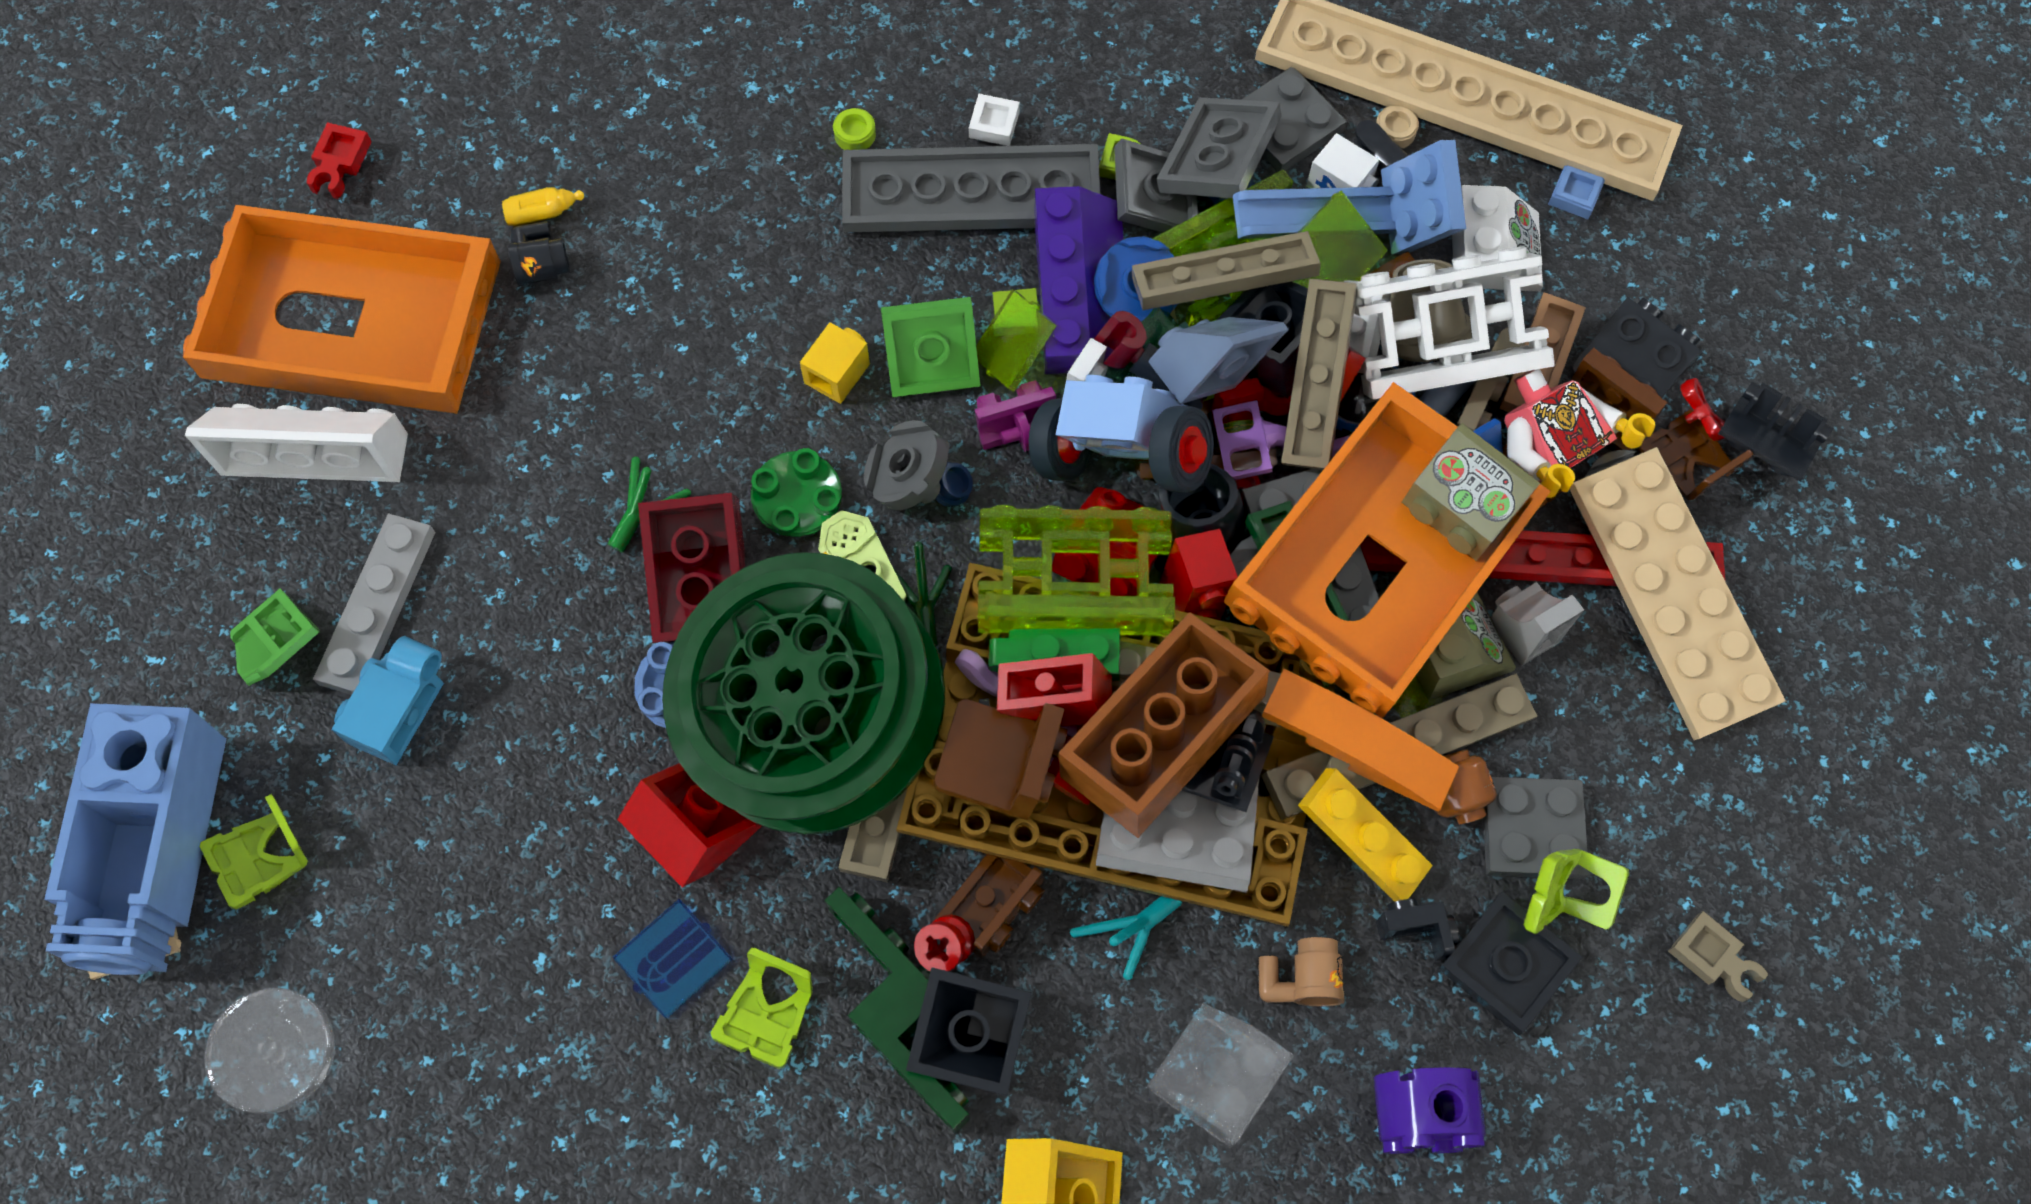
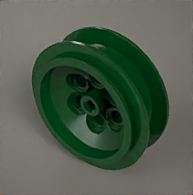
M791 553L771 557L739 570L710 591L696 606L678 633L666 665L662 697L663 716L667 735L680 764L689 777L708 795L749 820L767 828L786 833L820 834L841 830L871 818L900 797L908 786L913 783L925 766L924 762L933 750L939 736L945 707L944 673L938 650L925 625L913 610L906 605L898 593L880 576L854 561L839 556L823 553ZM827 634L828 637L823 647L812 651L811 648L815 639ZM775 641H780L778 650L773 655L765 657L767 647ZM847 672H853V679L850 684L838 690L837 682L839 678ZM757 684L755 695L750 700L743 702V694L746 689ZM831 716L828 729L819 735H815L817 722L823 717ZM782 722L780 734L775 739L767 741L770 728L776 723Z

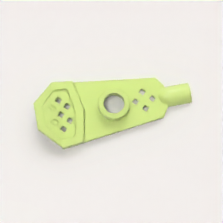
M841 510L822 522L818 547L820 553L826 551L829 555L839 556L862 566H876L875 574L885 580L905 601L907 595L868 517Z

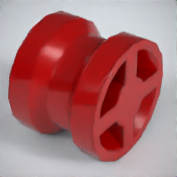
M953 914L943 915L923 927L916 935L914 942L915 956L919 963L928 971H931L932 967L950 971L966 960L973 952L974 932L969 923L962 917Z

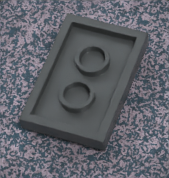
M1199 97L1157 177L1159 192L1233 198V194L1246 190L1281 118L1280 103L1274 101Z

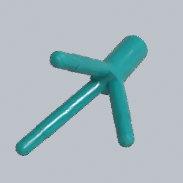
M1160 896L1137 915L1072 928L1070 935L1073 938L1122 929L1109 939L1111 946H1117L1138 932L1123 973L1124 979L1130 980L1133 977L1151 929L1180 907L1182 901Z

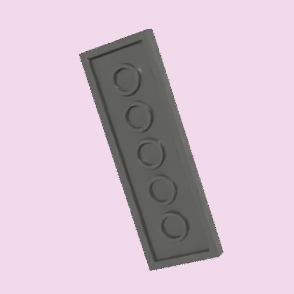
M1098 144L843 150V232L1035 228V188L1080 186L1100 194Z

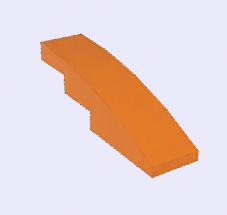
M1283 669L1261 716L1306 737L1305 744L1348 763V770L1438 812L1441 810L1459 768L1457 764L1384 719L1286 669Z

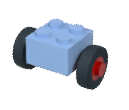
M1086 375L1085 381L1066 380L1063 399L1048 400L1039 407L1034 415L1029 431V453L1035 470L1039 475L1049 480L1070 481L1076 479L1086 469L1092 451L1106 457L1149 460L1153 478L1161 488L1175 492H1190L1196 490L1204 482L1209 472L1213 457L1212 428L1203 411L1180 404L1170 391L1153 389V382L1139 377H1125L1124 383H1113V380L1108 377Z

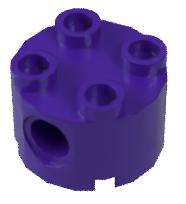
M1468 1068L1412 1069L1413 1073H1407L1400 1076L1399 1071H1392L1373 1077L1379 1141L1383 1144L1384 1154L1413 1153L1415 1149L1431 1148L1432 1153L1463 1152V1148L1485 1146L1484 1137L1486 1132L1479 1072L1477 1070L1472 1072Z

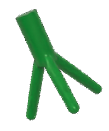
M637 456L631 459L627 510L607 545L621 553H624L640 525L638 503L643 501L651 475V469L644 467L640 476V458ZM684 489L663 500L690 497L691 491Z

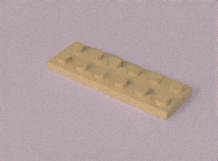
M1653 448L1573 482L1569 490L1693 740L1705 737L1785 702L1786 700L1658 448Z

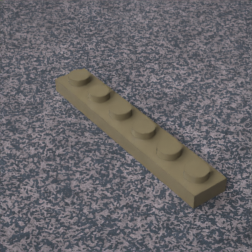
M1516 673L1390 724L1444 756L1527 723L1536 718L1537 714ZM1317 751L1266 771L1261 776L1281 821L1304 812L1298 804L1326 768H1336L1357 790L1375 783L1348 770V763L1322 751Z

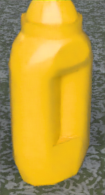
M546 187L510 196L502 201L505 221L508 226H521L555 218L561 215L564 210L570 209L569 207L576 200H583L584 193L581 190L573 193L564 189Z

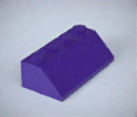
M1080 186L1035 188L1034 216L1044 374L1068 373L1090 338L1094 339L1111 318L1103 311L1096 298L1094 276L1101 258L1112 246L1123 240L1122 221L1118 220L1117 201ZM1106 348L1103 364L1113 349ZM1129 362L1127 366L1119 369L1106 365L1108 367L1107 371L1130 370L1133 363Z

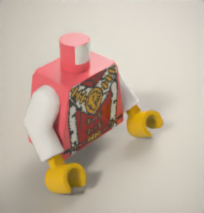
M1540 369L1528 371L1514 379L1526 403L1507 413L1504 420L1507 427L1508 459L1551 491L1546 498L1555 497L1559 489L1563 492H1568L1575 481V474L1570 468L1616 440L1615 434L1617 432H1622L1621 439L1623 444L1633 449L1640 447L1645 437H1651L1656 426L1655 421L1650 416L1642 413L1634 414L1627 420L1624 412L1602 402L1584 390L1574 380L1550 388Z

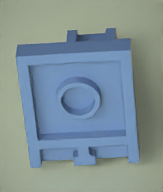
M1439 140L1381 169L1383 187L1270 189L1237 192L1233 194L1238 239L1274 238L1308 231L1310 236L1389 234L1391 255H1397L1407 251L1410 253L1466 229L1455 140Z

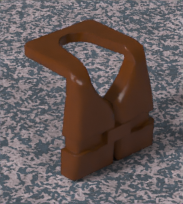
M1692 409L1670 422L1666 429L1661 428L1653 433L1651 437L1644 439L1642 445L1637 448L1640 454L1653 448H1658L1681 495L1687 500H1694L1720 478L1730 476L1736 472L1753 455V452L1749 449L1730 461L1718 441L1715 442L1708 436L1699 419L1690 424L1686 421L1685 416L1693 412L1694 410ZM1694 464L1716 470V472L1695 487L1693 478Z

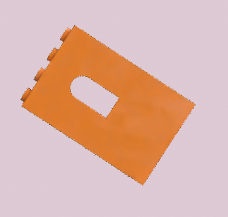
M235 205L231 220L226 222L223 229V243L218 257L211 263L210 280L204 296H201L197 303V317L192 332L185 338L183 358L202 379L457 414L501 261L490 238ZM295 293L365 301L354 337L286 328L280 325L276 319L277 307L284 298Z
M1394 382L1234 581L1224 600V603L1230 607L1232 614L1238 620L1248 625L1254 624L1270 636L1271 642L1279 650L1287 654H1295L1310 665L1311 671L1319 679L1326 683L1336 684L1350 694L1354 704L1377 714L1381 718L1396 703L1551 492L1539 484L1510 523L1477 561L1468 554L1455 550L1449 544L1447 538L1430 524L1418 521L1402 501L1413 483L1458 426ZM1368 535L1406 562V564L1364 618L1356 621H1346L1338 618L1329 610L1325 600L1326 589Z

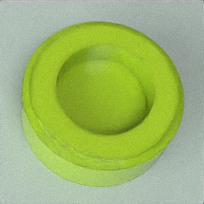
M858 108L847 109L839 113L834 120V138L842 149H867L875 141V122L867 111Z

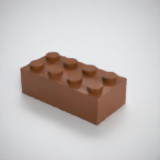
M1189 612L1058 753L1060 777L1135 837L1139 838L1266 696L1269 669Z

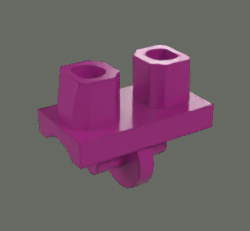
M1034 380L1021 384L1016 390L1017 397L1002 401L1000 396L994 393L978 397V409H975V415L983 449L986 450L1019 440L1023 451H1029V431L1032 420L1043 403L1056 399L1053 388L1043 389Z

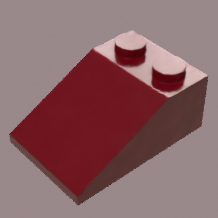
M733 493L638 503L652 643L675 641L687 618L709 592L725 579L745 568L739 498Z

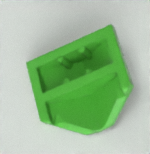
M281 588L230 632L231 639L235 643L237 672L248 686L269 677L320 631Z

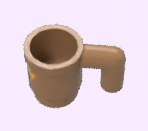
M1324 937L1298 940V954L1294 957L1295 982H1279L1278 957H1259V996L1263 1001L1269 1003L1295 1002L1299 1005L1315 1007L1336 1006L1345 1002L1342 956L1338 954L1337 940Z

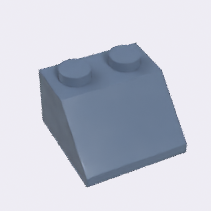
M1227 317L1210 322L1208 319H1205L1193 327L1182 329L1178 326L1169 330L1159 340L1160 348L1148 362L1177 401L1183 404L1235 388L1289 329L1284 322Z

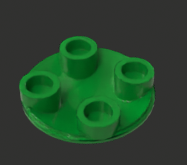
M809 448L782 453L771 458L754 472L751 480V503L756 516L767 528L780 535L802 537L814 534L821 530L822 522L835 515L840 508L842 488L837 473L827 461Z

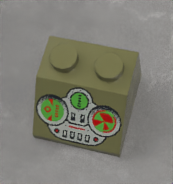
M1461 423L1413 483L1402 503L1409 508L1411 514L1418 521L1430 524L1444 535L1455 550L1468 554L1477 561L1510 523L1539 486L1540 482Z
M1478 592L1416 674L1428 700L1510 673L1516 668Z

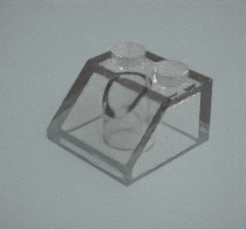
M1203 1003L1146 1088L1229 1148H1232L1239 1141L1294 1055L1251 1024Z

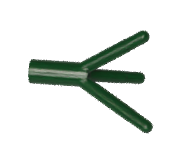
M917 541L914 544L919 598L895 569L894 571L907 595L906 599L916 610V615L925 625L935 646H938L934 607L952 572V567L950 565L943 567L928 596L924 547L922 542Z

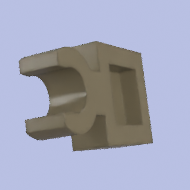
M1704 911L1696 915L1668 950L1670 954L1708 985L1715 982L1720 976L1724 980L1727 992L1734 999L1741 1002L1750 999L1753 995L1749 989L1742 985V973L1749 975L1757 983L1768 976L1766 970L1757 962L1743 961L1736 956L1744 944Z

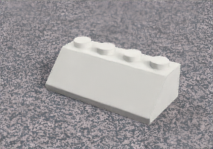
M235 404L232 408L213 407L189 425L185 433V437L221 476L400 482L408 436L407 431L395 413L383 409H369L367 412H347L336 407H325L322 411L301 410L300 408L288 405L279 406L277 409H258L247 404Z

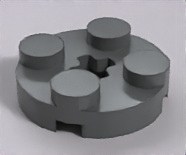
M906 421L888 431L893 437L884 446L877 442L868 456L864 469L866 488L873 493L872 497L891 510H905L917 505L919 502L927 504L937 497L941 488L939 481L944 474L950 448L949 442L922 421Z

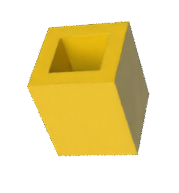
M829 322L800 361L804 384L840 404L870 365L865 339L851 328H844L843 330Z

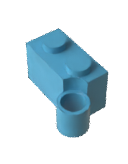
M402 636L396 640L389 653H386L381 660L370 658L360 672V682L350 699L343 701L337 709L334 719L335 724L331 730L345 743L396 766L444 684L436 675L441 663V652L409 637Z

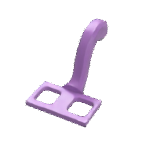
M1257 400L1212 410L1224 470L1234 480L1273 472L1269 451L1276 446L1283 451L1287 427L1264 421L1260 416ZM1242 411L1252 413L1254 426L1251 429L1235 433H1227L1224 430L1222 419L1225 415ZM1350 436L1334 440L1332 458ZM1252 448L1260 451L1262 464L1259 467L1243 471H1235L1232 468L1230 456L1234 452Z

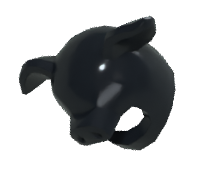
M1211 464L1204 480V486L1190 492H1175L1160 487L1159 498L1164 525L1173 543L1175 538L1216 529L1221 530L1228 550L1238 541L1244 526H1246L1247 512L1237 483L1227 471L1215 464ZM1167 560L1156 562L1154 567L1163 572Z

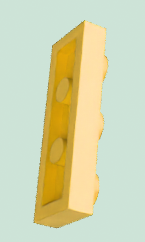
M1326 768L1298 804L1394 902L1409 899L1433 866L1336 768Z

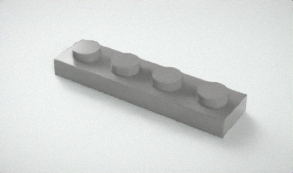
M387 514L313 677V680L318 685L352 695L360 682L359 676L364 664L370 658L380 659L436 533L431 525Z

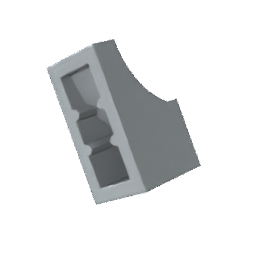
M1536 582L1524 590L1515 586L1502 594L1495 601L1498 607L1491 616V619L1502 641L1520 665L1523 666L1557 645L1584 609L1573 594L1566 599H1559L1545 592Z

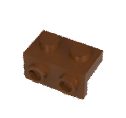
M1595 348L1583 358L1571 379L1578 382L1584 390L1602 402L1624 412L1627 420L1634 414L1642 413L1650 416L1655 421L1668 403L1658 395L1654 388L1639 382L1623 370L1615 359L1604 356ZM1620 431L1615 434L1617 439L1608 444L1615 450H1631V448L1623 444L1621 439L1622 432Z
M987 854L937 915L935 920L949 914L962 917L969 923L974 932L973 953L981 959L990 949L997 953L1012 935L1014 929L1009 924L1020 910L1028 914L1044 894L1045 890L1040 887L1043 883V871L1036 866L1031 869L1023 862Z

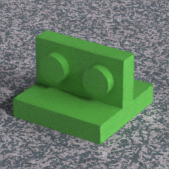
M971 297L881 307L892 397L980 387Z

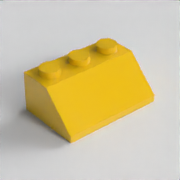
M1052 1138L1007 1139L1001 1204H1119L1123 1152Z

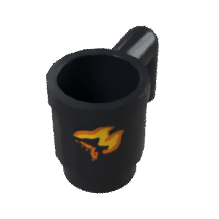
M548 221L521 225L511 230V243L508 244L513 273L519 287L530 283L556 279L560 274L570 273L564 241L562 238L549 239L551 238Z

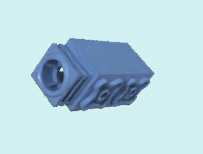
M90 703L44 900L56 905L54 915L58 917L56 925H51L50 933L53 934L52 943H47L46 952L61 958L62 962L67 966L91 972L116 975L145 974L148 971L166 972L168 964L164 962L165 955L170 954L171 946L168 945L169 937H174L176 926L188 927L203 855L199 846L201 841L206 840L226 738L191 708Z

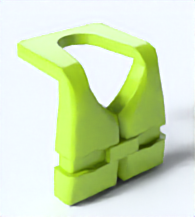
M272 794L266 796L265 799L273 813L234 827L230 833L225 835L219 833L200 843L199 847L211 871L218 875L217 883L231 909L237 910L255 901L254 896L263 891L265 894L307 865L308 860ZM277 828H281L295 854L294 856H275L265 853L267 843Z
M1580 849L1560 850L1547 855L1542 861L1534 888L1536 892L1532 895L1523 924L1525 929L1536 935L1545 925L1551 923L1562 912L1600 928L1609 929L1614 924L1629 877V869ZM1577 864L1607 882L1611 894L1606 903L1596 904L1564 896V885Z
M751 948L747 953L750 969L726 1005L728 1010L725 1015H720L711 1031V1036L715 1042L738 1052L750 1050L752 1058L777 1069L785 1068L793 1050L791 1046L792 1040L797 1039L805 1011L812 996L811 973L806 969L759 949ZM771 966L790 975L798 988L797 992L782 1002L768 1005L762 990V976L766 967Z

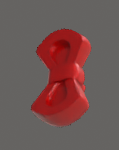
M1697 378L1686 380L1680 385V389L1685 400L1694 409L1693 412L1685 416L1686 421L1690 424L1699 419L1706 433L1713 441L1717 442L1724 439L1725 437L1718 433L1725 422L1713 412L1708 402H1706L1701 383Z

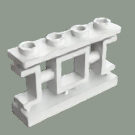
M1524 246L1499 250L1498 259L1481 261L1480 255H1470L1452 259L1453 267L1435 270L1434 263L1407 267V275L1390 278L1389 272H1377L1361 276L1362 283L1357 284L1354 314L1365 316L1377 313L1383 355L1366 358L1361 367L1364 369V375H1361L1363 393L1371 399H1378L1382 397L1393 382L1411 393L1554 367L1553 348L1547 346V338H1549L1548 329L1541 326L1525 329L1520 287L1543 283L1542 274L1539 273V266L1542 265V256L1527 253ZM1521 269V274L1502 277L1505 302L1485 306L1482 284L1475 282L1469 284L1462 283V280ZM1427 286H1430L1431 290L1412 294L1415 319L1393 322L1391 301L1386 299L1371 301L1372 296ZM1468 297L1472 339L1434 345L1429 304ZM1507 320L1509 341L1517 344L1529 342V345L1471 355V352L1490 349L1487 324ZM1417 337L1421 358L1425 360L1439 358L1438 362L1380 371L1382 368L1399 365L1397 340Z

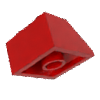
M680 763L641 779L617 819L682 888L716 870L762 827V825L749 820L708 795L689 777Z

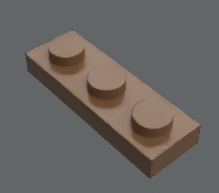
M1544 292L1529 328L1541 326L1548 329L1549 338H1547V346L1553 348L1555 366L1540 370L1549 387L1552 388L1558 386L1586 307ZM1526 372L1511 375L1499 409L1511 412L1526 403L1514 381L1515 378Z

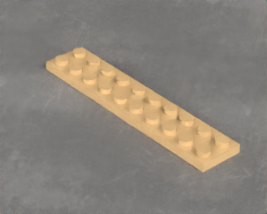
M1280 0L1256 51L1255 60L1285 71L1290 67L1295 68L1305 78L1386 107L1395 105L1408 108L1415 113L1417 118L1563 169L1564 166L1568 165L1604 178V184L1651 201L1654 200L1659 191L1683 126L1325 0Z

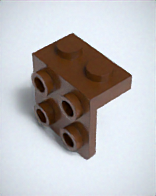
M961 700L956 707L934 777L933 785L935 789L941 793L1028 820L1038 801L1046 804L1050 796L1055 774L1047 772L1051 756L1059 758L1058 753L1063 748L1068 729L1060 727L1065 709L1045 703L1037 720L1033 721L1000 714L996 708L972 700Z

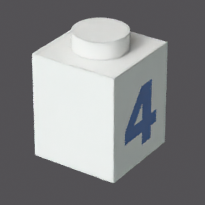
M1336 133L1312 162L1306 186L1308 188L1376 187L1378 179L1374 176L1379 159Z

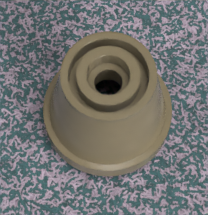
M1434 259L1411 261L1397 267L1393 272V278L1407 275V267L1434 263L1435 270L1453 267V265ZM1430 286L1391 293L1390 301L1393 322L1415 319L1412 294L1431 291ZM1461 298L1429 304L1434 345L1472 338L1470 317L1464 311ZM1417 337L1396 341L1397 354L1401 359L1413 362L1439 360V358L1425 360L1420 357Z

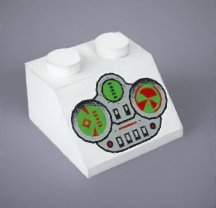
M1462 185L1466 229L1452 235L1453 259L1470 255H1480L1481 261L1498 259L1499 250L1523 246L1526 247L1527 253L1541 255L1539 212L1507 187ZM1542 265L1539 266V273H1541V274H1542ZM1521 269L1462 280V283L1469 284L1475 282L1482 284L1483 289L1504 290L1502 277L1521 274ZM1543 283L1520 287V291H1541Z

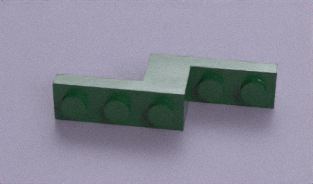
M838 887L824 900L829 912L889 974L873 992L848 1014V1017L855 1028L950 1130L956 1134L970 1120L969 1114L964 1110L969 1100L952 1082L946 1081L941 1085L933 1077L906 1071L912 1044L906 1048L903 1043L916 1031L931 971H928L922 965L916 968L904 955L909 950V947L894 930L889 927L882 932L870 918L875 915L874 910L857 892L849 897Z

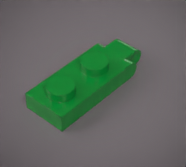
M1120 628L1013 629L1009 631V638H993L989 641L988 669L992 672H998L999 664L1093 653L1111 673L1112 681H1120Z

